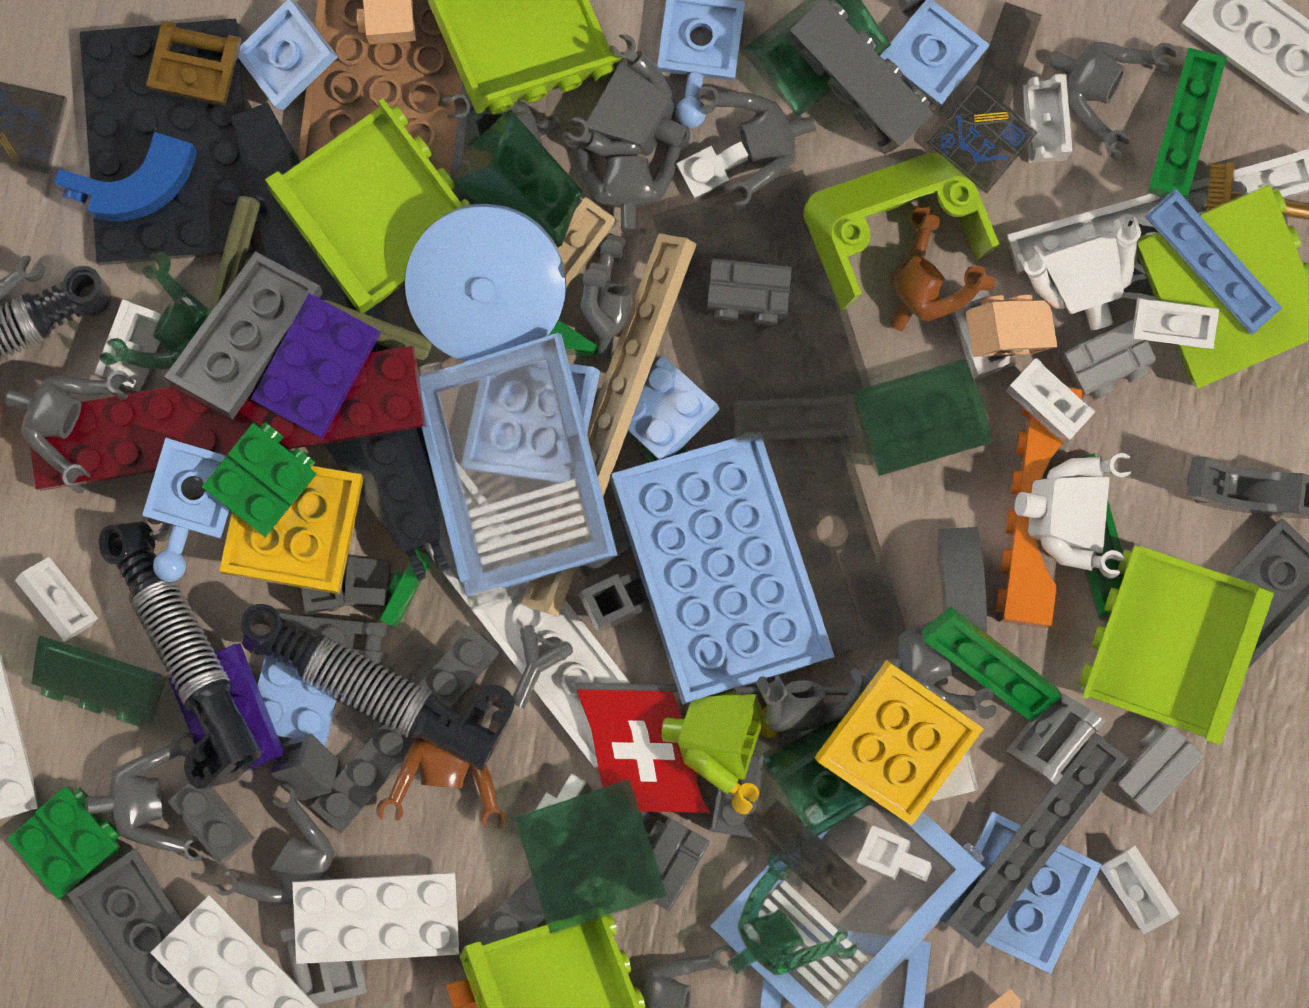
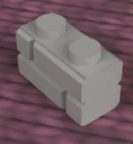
M1134 318L1065 351L1060 356L1074 388L1082 390V398L1091 395L1095 401L1115 391L1112 384L1126 378L1130 384L1150 374L1148 366L1156 361V357L1147 340L1132 338Z
M1170 724L1164 725L1162 729L1157 725L1152 727L1140 740L1144 748L1134 758L1130 754L1126 755L1128 758L1115 773L1117 777L1111 782L1145 816H1151L1205 758L1195 746L1188 742Z

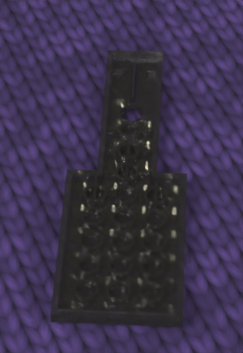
M801 170L775 178L754 192L746 207L741 210L733 209L732 205L744 201L745 196L740 191H734L652 215L657 236L659 233L687 238L697 244L677 300L707 396L720 409L714 415L721 441L760 431L835 656L897 637L906 630L836 408L871 397L874 393L847 309H840L804 219V206L811 197L804 172ZM712 259L792 267L786 319H778V324L765 325L755 323L754 316L738 314V320L736 321L714 318L715 312L707 311ZM836 516L846 523L848 537L840 546L830 547L820 541L817 527L824 518Z

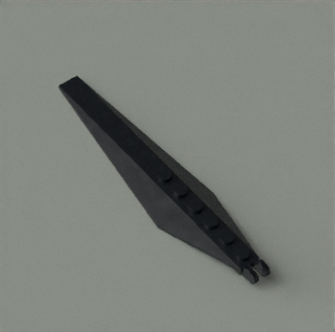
M267 102L231 116L252 198L257 199L260 203L257 221L266 257L320 285L323 292L320 299L323 301L329 300L357 311L268 190L265 179L277 171L283 175L300 163L269 103ZM376 304L364 313L388 322L379 304ZM375 343L371 352L389 350L390 348ZM422 427L323 444L342 471L362 474L364 479L361 497L403 554H407L417 581L426 579V571L415 550L427 545L431 546L437 568L441 572L449 570L447 560L439 543L441 536L433 473Z

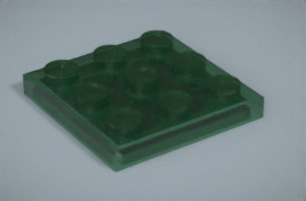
M630 779L514 817L550 934L553 935L668 896Z

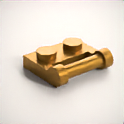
M163 20L146 87L148 90L225 106L235 63L240 52L241 37L228 35L227 38L186 30L177 28L176 23ZM173 43L223 53L221 62L171 52L170 48Z

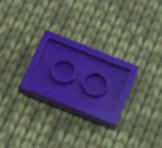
M308 293L251 400L324 438L381 332Z
M233 644L216 652L217 659L220 661L223 671L226 672L232 684L231 695L262 751L259 759L245 772L285 755L241 644ZM168 677L189 732L194 735L192 739L196 745L206 734L195 713L186 709L178 695V690L175 689V684L172 683V678Z

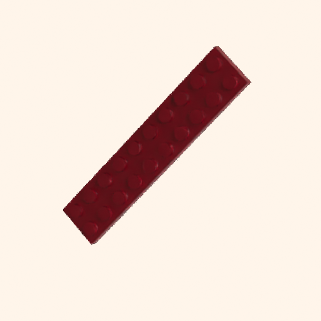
M407 346L371 352L324 438L251 400L257 386L233 419L174 387L126 394L128 398L125 400H120L113 396L81 402V411L77 422L67 438L63 439L54 436L44 438L71 464H78L91 474V477L86 475L77 477L75 484L80 485L155 472L165 438L227 456L252 423L259 428L264 422L270 425L283 436L279 444L289 450L426 427L415 347ZM30 446L35 490L44 491L68 487L63 481V475L49 465Z

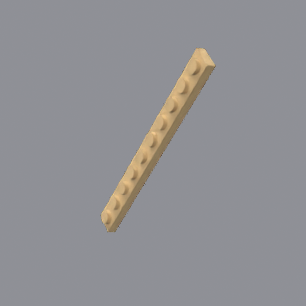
M658 234L631 306L629 319L621 333L590 417L587 437L602 496L605 493L697 245L687 238ZM578 481L576 487L563 490L561 496L578 491L580 498L559 504L556 510L580 503L583 510L552 519L550 525L583 515L586 522L547 533L545 539L586 527L590 533ZM589 534L543 547L538 557L585 544ZM576 568L529 581L521 605L559 617Z

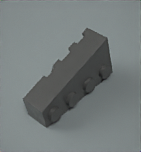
M820 0L784 36L815 73L822 76L826 72L830 77L827 84L838 100L848 105L850 103L856 108L854 110L855 120L864 130L869 129L882 138L877 143V146L884 154H887L900 147L934 114L928 108L930 101L919 89L915 87L910 89L901 79L903 73L893 61L888 58L883 60L873 50L876 45L866 32L861 29L856 31L846 21L849 16L841 5L834 0L830 2Z

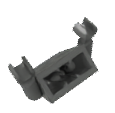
M620 34L619 37L627 44L626 51L621 54L617 48L609 46V52L615 58H626L628 60L627 65L620 62L587 122L578 117L567 120L569 124L575 125L578 129L577 137L565 132L562 133V138L566 143L570 144L581 141L584 148L605 159L619 156H637L638 154L649 156L659 140L677 148L685 136L686 127L671 120L675 113V106L671 100L672 90L660 69L641 51L635 52V40L629 35Z

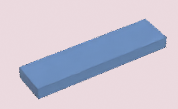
M1173 189L1145 215V218L1249 334L1253 335L1282 309L1278 302L1177 189Z

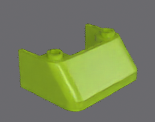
M926 153L814 193L808 199L803 210L804 219L841 310L849 308L862 295L848 257L861 253L870 242L871 233L866 218L936 194L941 208L947 214L959 218L976 262L983 260L999 245L975 184L944 156L938 153Z

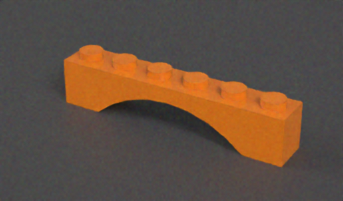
M1069 388L1080 399L1082 398L1081 389ZM1022 405L1020 416L1027 417L1025 432H1018L1015 455H1021L1020 471L1013 470L1010 485V494H1015L1016 497L1020 492L1032 493V484L1035 480L1042 479L1049 461L1062 445V442ZM1008 509L1005 533L1011 534L1009 549L1002 550L1000 560V572L1006 573L1004 589L997 588L994 611L1001 612L999 622L1047 629L1052 626L1057 586L1045 567L1038 548L1037 539L1030 537L1028 533L1029 517L1019 516L1015 513V509Z

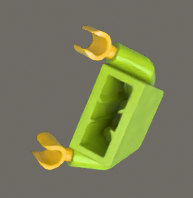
M728 690L691 701L685 719L665 718L662 725V739L664 742L678 743L684 764L700 774L724 794L729 792L734 796L731 800L733 809L740 814H748L753 808L751 802H755L759 797V791L751 783L739 785L737 783L738 779H745L758 735L761 734L764 737L772 738L778 731L770 730L766 727L763 715L767 707L764 710L761 709V704L758 703L756 694H740L735 690Z

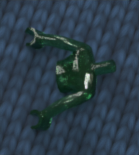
M155 252L151 254L150 258L158 264L159 270L153 266H146L143 268V273L149 279H157L175 301L166 307L153 332V338L158 340L168 352L148 353L128 349L122 339L114 338L107 341V344L114 348L116 357L107 352L100 354V360L103 364L114 365L118 362H124L146 369H170L208 316L205 314L209 309L200 300L188 293L168 272L171 267V261L165 253Z
M775 851L770 855L769 869L749 894L738 921V931L746 948L727 961L729 967L736 975L755 961H758L773 975L779 976L833 954L840 959L848 960L853 958L857 952V943L845 949L838 946L848 936V932L845 930L837 931L834 934L833 940L795 951L804 943V940L780 909L759 917V912L778 880L788 879L792 875L793 864H788L783 869L774 866L783 859L784 853L782 851Z

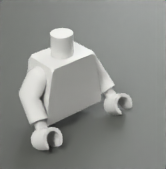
M1135 216L1132 217L1133 224L1129 228H1122L1120 220H1114L1113 224L1118 238H1116L1114 232L1108 231L1044 253L1041 252L1038 246H1034L1036 255L1033 259L1026 261L1020 253L1017 256L1018 260L1027 272L1035 292L1056 309H1066L1070 314L1085 310L1091 330L1107 327L1114 323L1107 302L1124 297L1123 289L1130 285L1137 261V240L1141 236L1137 218Z
M1119 453L1110 460L1105 461L1102 460V457L1069 459L1050 469L1047 479L1035 480L1032 484V493L1020 492L1017 495L1014 504L1015 513L1019 516L1029 517L1028 533L1030 537L1040 540L1042 548L1060 565L1091 571L1093 567H1096L1108 578H1114L1120 574V571L1110 570L1105 565V561L1110 558L1123 561L1124 557L1120 552L1111 550L1102 557L1096 556V553H1103L1109 477H1102L1103 473L1110 472L1117 478L1128 476L1131 472H1117L1114 469V462L1118 458H1131L1129 455Z

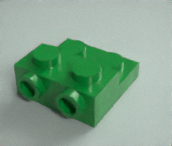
M265 422L260 428L252 423L201 487L264 538H266L317 474L311 469L315 462L298 448H295L292 453L279 444L283 436Z
M65 786L41 806L31 819L7 838L58 900L64 898L122 848L116 840L120 835L107 818L100 821L94 813H86L85 798L90 797L80 787L74 790L71 786Z

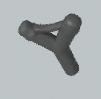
M525 625L520 628V639L523 645L526 668L512 696L514 705L523 709L529 700L540 673L559 661L566 659L573 653V647L568 641H564L561 644L547 641L535 633V628L532 625ZM537 640L554 648L539 655Z

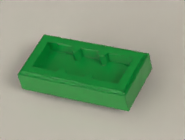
M417 549V556L422 561L427 572L432 563V558ZM410 562L404 574L397 572L387 591L392 597L380 618L382 623L394 629L399 627L422 580L417 581Z

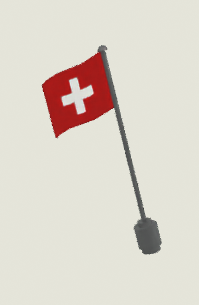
M576 678L569 682L568 689L572 694H576L577 691L589 722L600 781L608 802L614 811L710 813L699 789L695 771L684 764L679 744L664 742L662 739V725L665 718L683 719L673 692H678L676 684L576 682ZM742 686L732 689L740 694H761L758 686ZM822 687L825 695L847 696L852 689L845 687Z

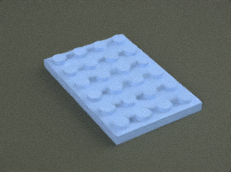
M760 431L611 473L609 480L682 705L755 683L761 676H764L766 679L772 678L776 675L785 674L835 657Z

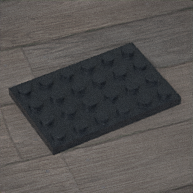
M236 18L176 23L177 28L227 38L228 35L239 37L238 21ZM161 25L80 32L90 178L102 182H115L131 176L143 164L154 132L192 143L198 152L184 186L170 202L159 210L147 216L128 221H104L93 218L96 263L99 266L223 255L238 198L240 196L251 197L231 116L245 111L242 69L239 58H237L226 105L221 106L148 90L146 84ZM173 43L170 48L171 52L221 62L223 53ZM254 229L247 253L256 252Z

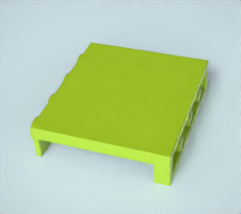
M427 0L476 114L489 110L492 114H499L513 107L514 102L525 99L526 103H533L546 97L549 91L558 88L562 93L579 87L583 83L582 81L594 78L595 82L603 81L613 76L616 71L615 68L625 59L615 58L609 52L608 42L589 0Z
M384 98L378 101V109L283 175L277 171L265 179L270 193L356 310L361 313H365L405 285L410 255L416 243L430 225L455 209L471 205L466 199L461 202L451 190L455 187L451 177L444 168L435 169L428 159L432 156L428 146L420 136L412 138L405 128L409 123L403 112L396 104L389 107Z
M1261 184L1256 190L1199 214L1282 307L1253 335L1248 333L1159 232L1152 235L1145 234L1137 240V256L1156 300L1219 309L1213 349L1174 344L1191 385L1197 389L1309 341V263H1302L1297 251L1298 248L1302 247L1299 235L1293 225L1287 226L1282 212L1286 211L1287 208L1278 189L1272 190L1269 184Z
M1135 543L1132 552L1124 549V559L1120 561L1117 569L1121 574H1124L1119 590L1111 587L1104 610L1111 612L1107 626L1098 625L1091 645V648L1098 650L1094 664L1085 663L1078 683V686L1085 688L1082 698L1088 699L1090 697L1203 736L1205 740L1221 745L1274 591Z
M601 902L596 903L591 911L483 946L481 941L467 945L460 954V959L478 1008H645L644 998L638 987L633 988L628 975L631 972L629 958L623 949L619 950L614 936L617 934V928L614 918L610 912L605 913Z

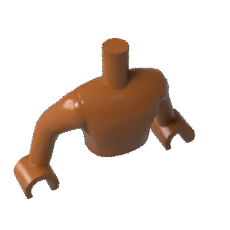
M919 205L911 209L909 221L911 226L918 229L908 256L896 268L891 277V286L901 304L890 321V325L898 331L905 329L913 314L923 321L938 319L965 307L980 290L990 291L995 286L994 277L984 275L985 267L971 266L968 267L964 274L965 286L955 294L938 300L940 287L945 278L930 261L925 259L931 231L938 228L940 220L937 215L929 214L930 208L928 206Z
M423 739L413 742L404 758L389 798L382 799L376 807V814L382 820L385 806L394 804L396 807L395 820L398 821L403 815L401 803L416 775L418 767H420L421 785L448 788H463L465 776L470 768L477 783L483 806L479 816L480 824L486 828L487 817L492 812L498 814V829H502L506 824V815L497 807L495 789L487 764L481 771Z

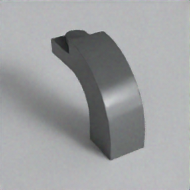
M1192 457L1191 469L1187 475V496L1194 498L1195 503L1249 514L1309 519V475L1304 473L1251 470L1231 466L1207 457Z
M978 527L938 529L937 564L941 580L943 612L951 606L987 633L985 575ZM950 661L952 672H963L961 668Z
M639 570L622 577L616 574L582 590L578 594L596 632L612 628L652 610Z

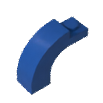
M154 132L143 164L131 176L115 182H102L58 169L54 185L60 192H63L62 198L70 202L85 205L86 200H89L87 211L95 219L104 221L134 220L154 213L178 194L190 175L198 152L192 143Z

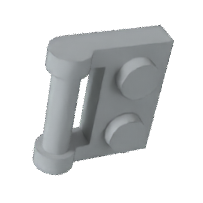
M1060 691L1061 699L1033 722L1029 721L1006 750L1015 760L1055 786L1063 777L1061 774L1062 770L1094 731L1099 732L1106 723L1095 712ZM1074 729V731L1070 734V736L1066 739V741L1062 744V746L1051 758L1054 751L1058 748V746L1062 743L1066 736Z
M295 927L280 931L282 943H287L295 982L317 1005L369 993L361 960L319 963L325 991L314 993L308 963L296 964Z

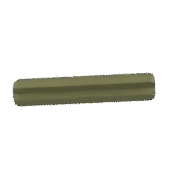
M240 196L238 198L210 300L213 308H215L243 269L260 203L255 198Z
M324 300L379 330L381 334L376 341L377 344L390 349L413 346L415 347L416 358L420 360H425L429 355L432 343L425 336L329 300Z

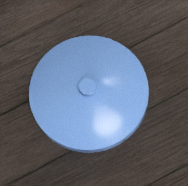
M474 204L455 209L443 215L422 234L407 264L405 291L411 315L424 336L444 353L467 362L548 336L558 321L564 305L566 273L556 244L536 221L506 206Z

